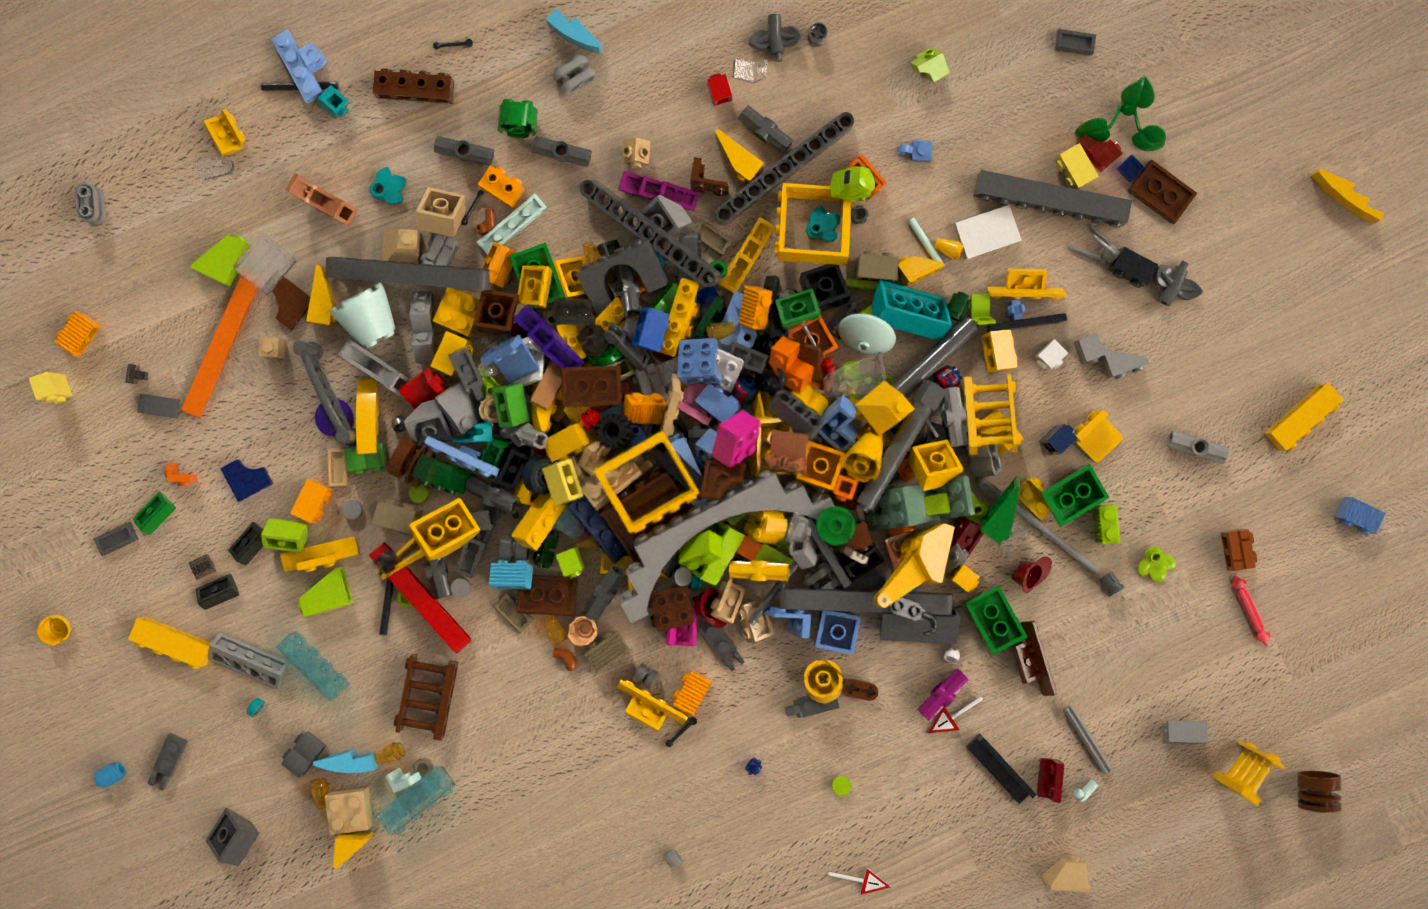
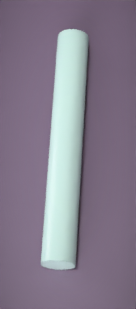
M915 218L909 220V225L932 260L943 262Z

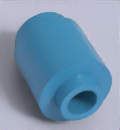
M113 762L95 772L94 782L98 787L105 789L122 780L123 776L126 775V769L121 762Z

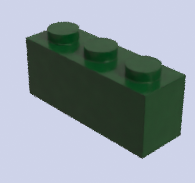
M422 453L412 473L413 476L419 478V483L429 486L431 483V487L441 491L445 488L444 491L455 495L456 492L464 494L466 481L473 474L461 467Z

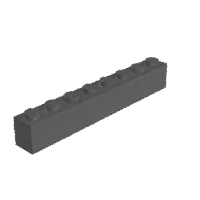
M984 170L978 173L974 197H978L980 201L988 202L994 200L1000 205H1008L1009 203L1016 205L1015 207L1019 209H1027L1029 207L1034 208V211L1039 213L1049 211L1053 212V215L1060 217L1069 215L1074 220L1089 219L1094 224L1109 223V226L1114 228H1121V226L1128 223L1132 200Z

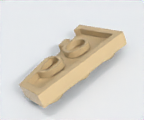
M674 373L671 376L672 391L668 390L666 407L668 409H665L660 426V431L663 430L668 438L673 436L674 425L672 423L673 420H677L679 413L677 405L683 399L680 379Z
M630 459L604 475L617 495L643 473ZM596 474L579 480L583 494L596 510H599L610 501Z

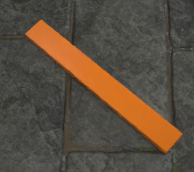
M243 270L181 408L182 411L201 418L262 282V278Z

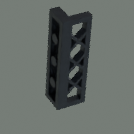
M980 733L966 745L969 751L1019 804L1029 795L1032 798L1037 795Z

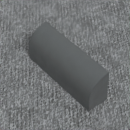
M952 607L951 615L932 614L936 618L937 629L929 636L922 634L931 628L928 620H909L893 613L880 612V640L957 644L961 619L958 607Z

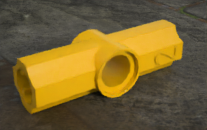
M730 561L729 578L750 579L752 581H788L789 564L768 563L767 561Z

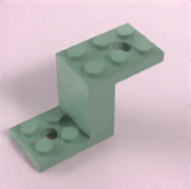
M968 476L953 478L942 487L926 491L922 490L919 483L886 489L874 510L864 511L868 531L907 527L939 519L975 514ZM947 493L951 512L927 516L924 497ZM953 493H954L955 496H956V501H955V502H954L953 499H952V494H953ZM879 506L881 507V510H882V513H881V514L879 513V510H878V507H879Z

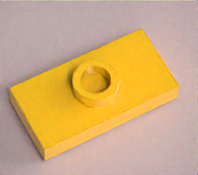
M574 321L555 326V331L581 359H585L586 354Z

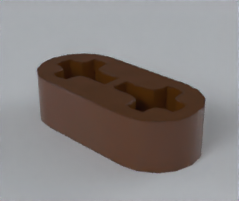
M848 678L843 682L842 690L849 697L872 701L878 696V688L871 682ZM852 682L853 686L859 689H853L851 692H848V689L845 687ZM869 687H872L874 694H870V696H867L866 692L861 691L862 689L867 690Z

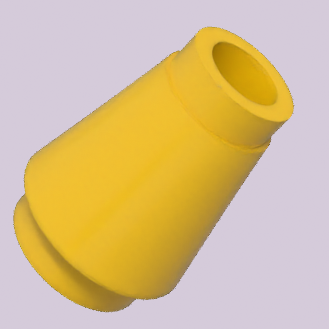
M938 237L934 248L952 260L954 258L959 260L964 245L958 241Z

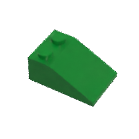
M546 243L510 255L519 283L522 266H548L553 272L546 308L567 300ZM531 307L535 312L542 309Z
M1090 464L1079 467L1040 493L1059 527L1110 498Z
M1018 476L1012 480L981 519V531L998 544L1003 540L1007 541L1012 534L1011 530L1020 491V477Z
M1000 586L964 603L990 657L1027 638Z

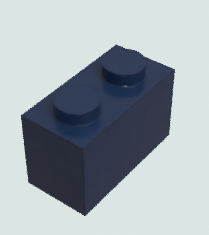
M1062 424L1054 426L1039 442L1051 455L1062 454L1078 438L1075 435L1076 431L1070 425Z

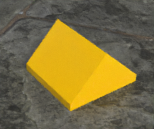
M584 256L555 260L553 263L567 301L586 296L587 294L577 276V272L581 269L580 266L586 263Z
M522 266L518 289L519 305L527 304L531 307L546 309L553 272L550 267Z
M363 830L341 833L335 838L333 867L337 869L375 833Z

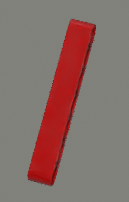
M383 542L369 556L374 562L377 557L392 550V548ZM408 566L401 568L388 577L456 654L472 641L470 636L440 602L434 598L432 593Z

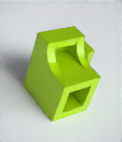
M933 47L915 56L916 59L910 62L913 70L918 73L924 72L926 78L932 82L950 73L943 52Z

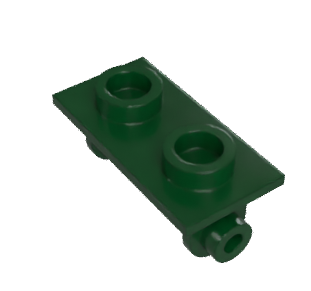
M551 530L538 550L534 552L533 561L535 566L541 568L542 565L546 569L552 566L555 552L548 550L549 547L556 549L559 539L558 531Z

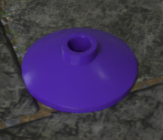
M338 399L350 426H352V409L346 402ZM321 403L315 412L316 426L323 434L335 437L337 431Z

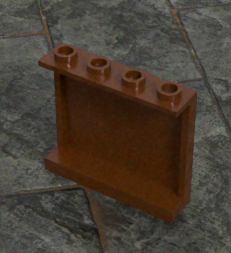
M665 468L654 470L651 472L650 477L645 480H638L633 488L625 489L617 495L632 522L682 494ZM611 500L599 509L601 517H604L634 563L642 561L633 544L638 535L642 533L647 534L653 531V528L657 525H665L671 522L670 520L673 517L688 513L691 507L685 501L679 505L680 508L678 510L662 514V519L655 523L650 521L645 524V529L637 533L635 531L629 532Z

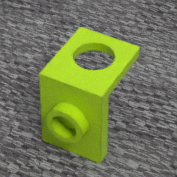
M971 294L970 318H974V323L977 325L995 324L996 320L990 317L989 294Z

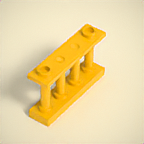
M1007 374L1005 384L990 385L972 384V377H964L969 455H977L978 447H981V445L1012 443L1013 452H1017L1018 445H1021V434L1017 433L1013 400V393L1016 392V383L1011 380V374ZM1007 391L1008 401L978 403V401H974L973 397L977 393ZM1009 408L1010 418L986 420L975 418V412H978V410ZM982 427H1011V436L981 437L977 436L976 430H980Z
M1239 740L1237 744L1244 748L1243 752L1227 773L1221 774L1216 772L1213 778L1227 789L1257 806L1262 800L1256 796V790L1273 766L1284 770L1285 766L1280 763L1281 759L1272 752L1266 754L1258 750L1249 741L1244 743Z

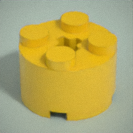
M779 510L749 512L747 523L744 526V533L748 534L752 541L777 544L778 539L782 540L786 533L787 519L783 515L786 512Z
M817 660L807 667L804 674V686L808 696L816 702L826 704L835 700L840 695L843 688V676L837 664L830 660ZM820 679L823 680V681H824L825 679H827V683H826V684H825V683H822V684H821V683H820Z

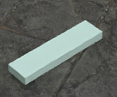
M534 193L482 237L477 244L486 254H488L493 242L505 246L548 208Z

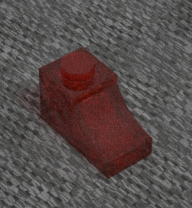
M1086 134L1076 143V145L1081 144L1089 160L1100 172L1123 154L1119 144L1111 139L1107 142H1098Z

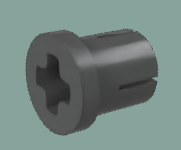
M1113 572L1099 579L1106 589L1108 597L1125 588L1123 584H1120Z

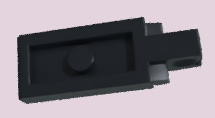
M776 285L766 286L764 289L772 291V301L768 313L770 338L781 339L782 336L788 337V329L783 328L775 301L779 299Z

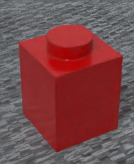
M717 73L710 76V79H707V85L713 105L717 106L732 101V93L726 74L721 75Z

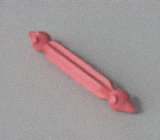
M1233 575L1234 581L1231 587L1238 589L1237 595L1253 630L1257 632V636L1254 638L1267 646L1271 633L1264 631L1262 619L1249 591L1244 587L1247 581L1239 578L1237 575Z

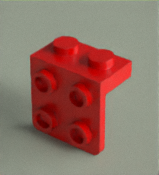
M428 367L402 385L399 391L410 405L416 409L421 403L434 400L435 397L447 390L449 386L446 387L442 377L438 373L435 374Z

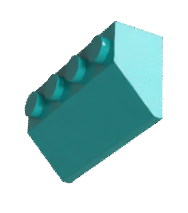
M881 279L878 281L871 307L872 315L882 319L892 328L940 341L952 327L944 297Z

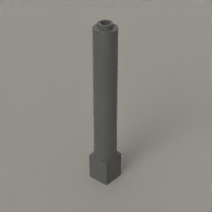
M965 317L892 387L902 393L907 399L921 386L924 380L933 375L979 331V325L974 323V318Z
M924 380L912 399L915 401L912 405L914 410L905 417L883 454L878 477L875 480L869 479L857 498L856 502L859 503L857 507L865 512L874 510L930 413L938 408L947 392L932 381Z

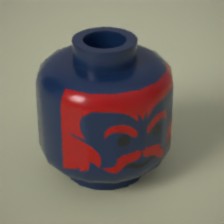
M946 365L934 373V381L932 382L943 389L959 387L962 376L955 366Z
M740 376L737 378L732 389V395L740 403L749 404L754 401L759 391V384L751 376Z

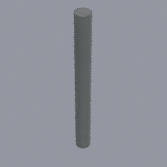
M795 560L789 566V578L799 567ZM777 581L748 619L751 625L754 626L780 592V588L787 581Z

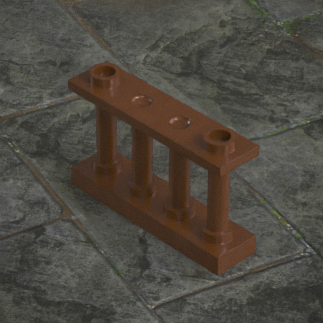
M412 654L410 658L406 659L405 663L407 674L399 715L396 714L394 719L395 732H401L404 726L432 731L434 734L433 739L441 741L445 737L459 662L450 661L448 665L438 666L418 662V654ZM418 669L443 674L445 677L444 684L440 686L414 681V671ZM411 688L439 693L441 701L440 703L432 704L409 699ZM407 707L435 712L438 715L437 722L428 723L405 718Z

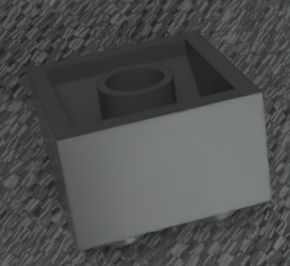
M225 808L207 837L206 842L219 862L239 866L252 844L256 841L259 832L252 822L231 809Z

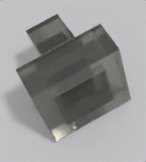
M128 364L125 383L137 384L138 379L148 380L149 373L139 371V365Z
M209 554L188 562L196 580L216 572V566Z

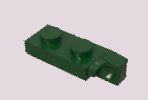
M720 295L714 298L690 340L706 339L705 330L709 331L715 322L713 317L716 313L720 314L723 310L725 298Z

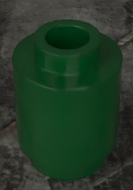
M960 291L957 294L953 293L947 306L950 319L960 321L964 317L971 302L968 299L969 295Z

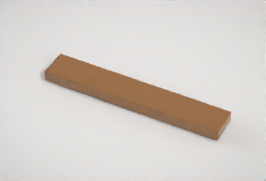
M580 304L572 319L581 343L597 315L595 311ZM552 360L530 400L531 403L546 411L562 383L561 368Z

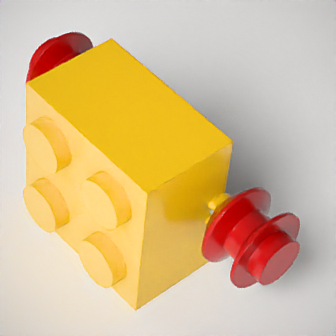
M589 409L588 414L583 412L580 423L573 424L551 437L547 436L546 446L542 449L533 447L534 451L541 456H544L547 451L552 462L558 460L562 462L572 456L579 455L585 451L587 446L598 441L594 425L597 426L598 423H601L599 421L601 415L593 409Z

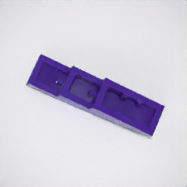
M527 304L513 318L528 333L527 336L542 348L541 351L560 368L580 367L583 364V360L566 341Z

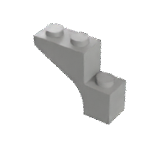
M413 292L409 316L414 333L412 341L416 364L431 363L437 352L433 322V292Z
M1097 334L1074 342L1081 362H1088L1090 365L1101 359L1108 378L1114 377L1115 380L1126 376L1125 372L1132 370L1135 373L1143 370V365L1149 364L1145 356L1108 350L1102 345Z
M351 339L346 342L338 354L401 397L402 394L399 388L411 380L402 372Z

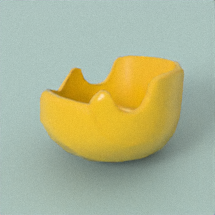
M54 614L43 619L36 631L38 638L43 643L56 645L69 637L72 628L70 622L64 616Z

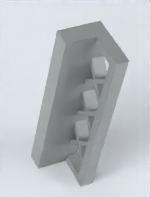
M220 632L209 645L208 660L275 689L280 688L282 676L290 662Z

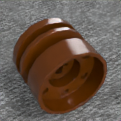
M404 437L390 458L387 473L398 479L406 473L405 482L410 483L412 481V486L418 488L421 483L418 482L419 478L413 476L412 473L421 453L435 458L436 452L431 450L427 452V447L425 446L416 452L418 443Z
M1326 771L1298 772V787L1307 790L1298 792V798H1300L1298 800L1299 808L1317 813L1341 811V803H1339L1341 796L1332 793L1341 790V775Z

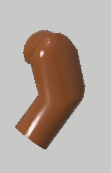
M485 209V221L476 226V232L480 235H486L495 227L494 209Z

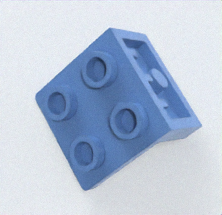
M520 335L489 349L480 358L484 365L490 362L492 364L496 363L509 383L539 368Z
M707 338L679 341L677 377L685 385L722 383V375L716 369L717 339Z
M768 606V609L764 611L763 614L772 617L789 618L787 620L788 633L800 638H809L811 615L804 613V610Z

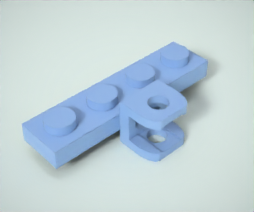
M287 29L272 38V41L303 99L309 104L323 93L313 72L315 73L323 68L327 61L321 50L317 49L313 43L299 49L291 32Z
M734 291L716 336L717 348L727 353L730 352L733 342L749 348L752 347L757 336L756 331L738 323L741 303L743 302V293ZM745 334L750 335L749 341L744 340Z
M427 436L424 442L431 446V451L438 454L442 451L446 453V458L469 470L475 471L478 468V473L489 477L490 474L497 476L500 470L478 459V456L481 457L482 453L468 446L461 445L459 450Z

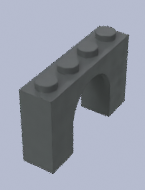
M638 239L632 242V246L626 249L624 246L614 251L615 254L610 256L604 254L597 258V262L591 264L589 261L580 266L581 269L577 272V276L597 315L601 314L615 299L607 280L608 270L614 265L625 264L634 268L640 275L648 293L667 284L668 278L649 239L644 241Z

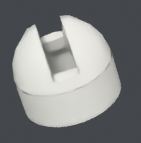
M950 647L945 651L943 658L949 663L957 664L960 652L958 649L955 651L952 650L953 647Z

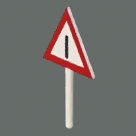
M983 698L976 699L952 716L943 707L928 733L960 730L953 719L981 702Z
M866 868L864 879L828 872V875L832 877L862 882L860 895L891 887L868 868Z

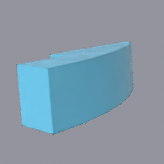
M556 9L546 18L548 26L568 42L588 51L603 52L602 45L576 17L569 22Z
M355 749L321 757L313 761V765L316 767L341 773H363L376 770L379 767L376 752L357 756Z

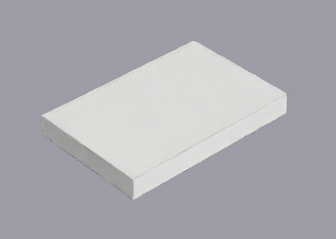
M1010 205L954 224L959 240L964 245L963 251L966 260L1022 241Z

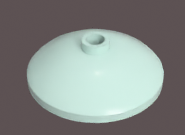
M868 314L849 315L840 322L838 328L843 342L851 349L863 354L878 355L888 352L893 348L896 341L895 332L888 323Z

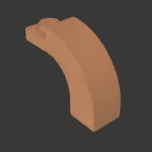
M295 173L285 189L307 204L349 226L358 210Z

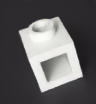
M1054 339L1034 358L1041 369L1048 371L1053 368L1056 370L1063 363L1062 359L1068 352Z

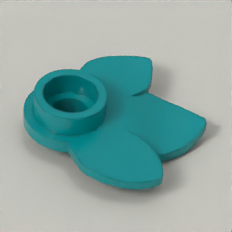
M389 167L382 168L377 172L376 180L370 185V194L375 199H384L389 204H398L404 200L400 191L405 187L406 178L399 175L391 176ZM379 187L383 188L381 193H377Z
M823 206L816 207L810 214V222L806 226V234L812 239L820 238L825 242H832L838 239L839 236L834 229L840 222V216L835 213L826 214ZM812 227H817L819 231H814Z

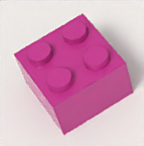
M742 410L719 424L711 456L730 468L736 463H740L748 455H752L756 449V439L760 434L761 421Z

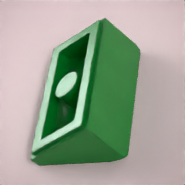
M492 438V441L487 442L480 460L500 469L511 445ZM490 474L487 478L493 479L497 476Z
M159 491L133 520L140 531L151 535L176 507Z

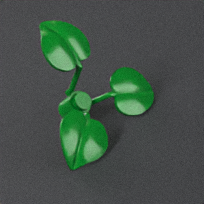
M1144 75L1138 81L1124 88L1121 93V106L1117 107V112L1109 125H1107V121L1104 118H1094L1081 124L1075 130L1076 135L1091 144L1103 143L1110 137L1108 129L1112 128L1118 115L1122 112L1126 116L1134 115L1138 133L1132 136V142L1138 149L1154 151L1165 146L1166 133L1163 128L1157 125H1148L1142 130L1137 115V107L1145 109L1154 102L1155 93L1149 79Z

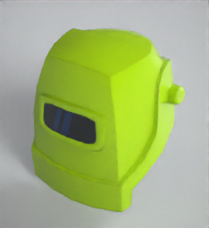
M849 167L844 170H838L833 173L830 183L832 198L838 197L850 202H864L865 199L871 196L875 187V180L871 170L866 167Z

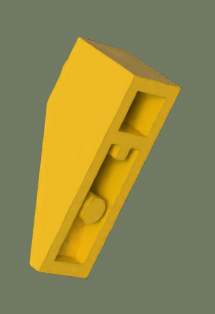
M717 129L715 137L736 175L735 178L742 184H749L761 171L764 163Z
M316 264L306 321L334 327L337 321L333 318L329 309L334 306L337 308L329 279L326 277V269Z

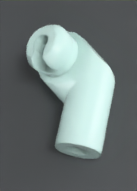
M1091 779L1082 790L1076 789L1073 795L1077 801L1084 802L1099 785Z

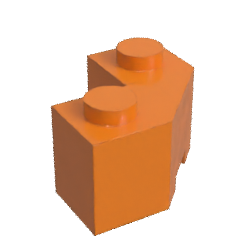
M782 336L771 348L769 364L778 378L777 368L782 369L785 375L784 386L801 393L812 381L814 366L798 359L799 343Z

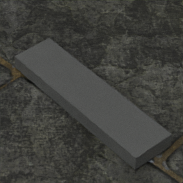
M809 517L805 519L804 523L844 588L848 587L852 581L831 546L819 537L814 518Z

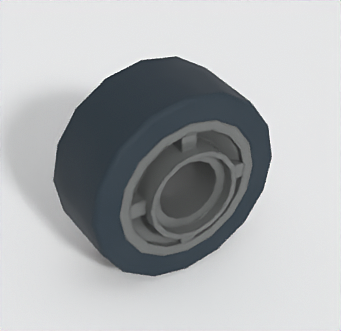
M540 456L531 458L524 466L522 480L526 489L543 495L550 493L542 468L556 464V462H552L550 458Z

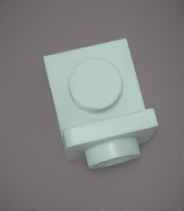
M400 768L386 775L394 793L422 779L419 772L412 775L408 772L403 775Z

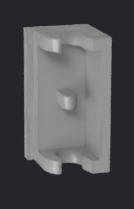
M1167 720V723L1163 724V743H1208L1207 721Z

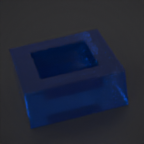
M1131 154L1117 170L1131 182L1145 167Z

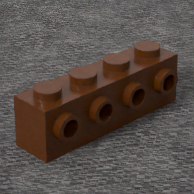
M382 68L381 71L374 70L373 94L378 99L453 104L455 81L447 73L431 75L429 72L419 71V74L411 73L408 70L392 72L391 69Z

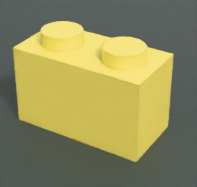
M1080 143L1055 158L1056 166L1060 172L1064 173L1065 181L1069 188L1080 189L1099 177Z
M45 372L29 378L36 400L60 404L66 401L65 398L72 396L65 374Z
M571 459L542 468L554 506L583 497Z

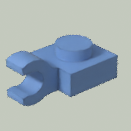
M913 140L912 146L900 144L898 155H911V161L930 162L932 157V141Z
M1020 300L1009 302L1006 307V314L1010 321L1022 319L1021 313L1025 312L1024 304L1020 305Z

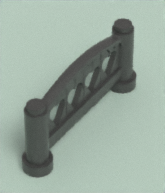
M295 342L293 351L302 358L312 385L337 431L335 435L336 440L350 447H357L356 428H351L319 362L323 355L322 347L315 342Z

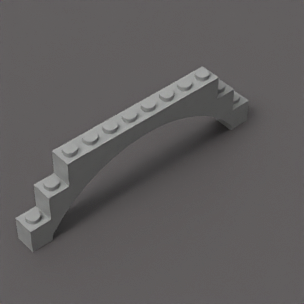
M766 470L753 480H745L741 486L726 490L722 495L721 501L708 499L706 504L700 507L695 506L682 516L677 515L670 520L671 522L665 525H657L653 528V531L647 534L642 533L638 535L633 544L642 561L634 562L626 569L627 576L634 590H628L619 597L620 604L630 623L632 624L648 615L647 605L650 594L662 569L676 551L695 534L728 517L760 510L794 512L817 520L819 514L824 509L834 506L831 497L825 491L819 492L812 499H809L800 481L790 482L785 488H782L773 470Z

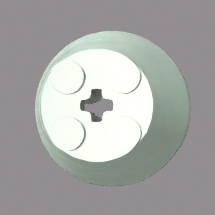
M381 282L374 285L376 288L374 290L368 288L344 300L339 304L340 308L337 309L334 306L329 309L333 318L361 346L366 345L367 348L377 344L376 340L382 336L386 339L395 334L393 331L396 328L385 289Z

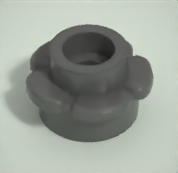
M861 205L851 209V221L853 223L863 224L867 221L869 215L867 209Z

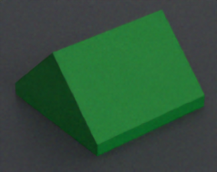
M813 288L775 300L784 329L822 318Z

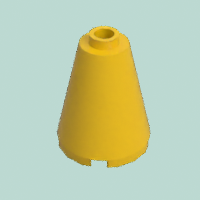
M873 429L868 430L848 450L842 459L843 469L845 467L848 471L847 475L861 482H868L869 479L875 480L881 470L884 442L882 434L878 435Z

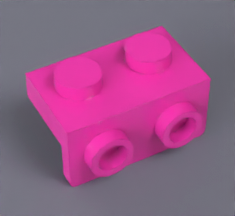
M692 607L694 615L693 624L666 630L665 638L667 645L696 646L697 614L694 607Z

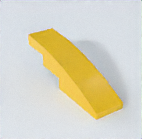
M1323 169L1312 172L1311 177L1323 191L1351 213L1372 224L1382 220L1385 213L1367 206L1370 198L1354 192L1355 183Z
M759 217L728 268L726 276L720 282V286L732 293L739 290L774 232L775 225Z
M376 379L357 381L356 445L358 455L378 453L377 435H379L378 417H380L378 381Z

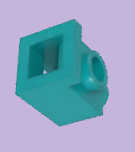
M330 85L318 97L317 106L322 107L334 119L338 116L342 118L349 110L347 108L349 100Z

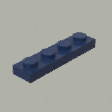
M584 494L583 497L571 500L566 505L612 563L616 564L627 553L610 526Z

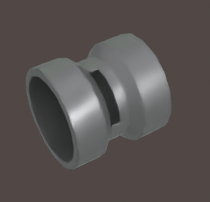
M815 22L810 26L807 38L812 46L819 47L825 43L828 33L826 25L822 22Z
M641 663L632 680L643 683V686L649 689L658 672L654 669H648L647 665Z

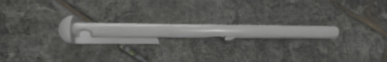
M989 476L978 477L976 480L977 486L994 500H997L1003 492L987 480ZM1017 504L1015 512L1042 531L1041 534L1048 537L1093 574L1098 572V567Z

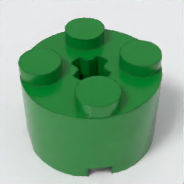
M503 99L502 104L499 106L497 130L500 133H503V131L508 132L507 136L514 138H528L531 133L534 136L537 127V108L529 100L514 102L511 99Z

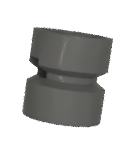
M511 535L501 536L499 547L500 559L511 560L512 557H515L516 560L528 561L529 548L521 546Z

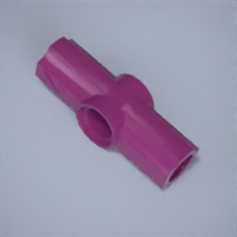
M956 668L944 682H940L934 687L930 693L931 695L917 710L930 722L943 707L946 708L954 701L956 694L970 680Z

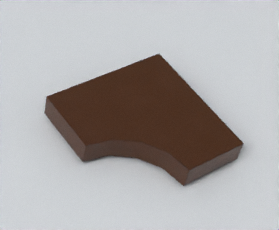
M283 276L272 290L279 303L275 319L290 330H293L307 312L310 296Z
M706 459L701 499L721 501L723 493L728 488L743 484L745 463H736L729 468L718 460Z

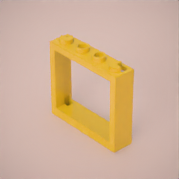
M783 183L782 191H778L777 202H781V207H777L776 219H780V224H776L775 236H779V242L775 241L774 253H778L777 261L847 265L850 243L851 202L838 197L832 198L830 186ZM787 198L842 202L840 252L784 248Z
M663 430L594 469V473L630 533L642 531L646 528L645 524L650 521L652 523L659 521L663 518L662 514L678 510L681 503L685 501L690 503L699 494L697 487ZM663 441L690 489L632 522L604 474Z

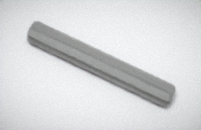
M1072 705L1064 708V713L1103 774L1110 772L1112 767Z

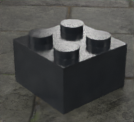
M826 264L800 274L799 283L802 290L806 291L813 288L820 312L848 303L851 294L839 265Z

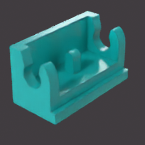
M492 422L477 423L461 437H454L453 443L492 441Z

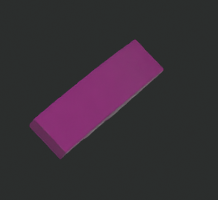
M627 171L622 172L618 187L619 191L651 201L656 196L661 195L689 211H695L699 196L698 192L666 181L661 182L646 176L642 177Z

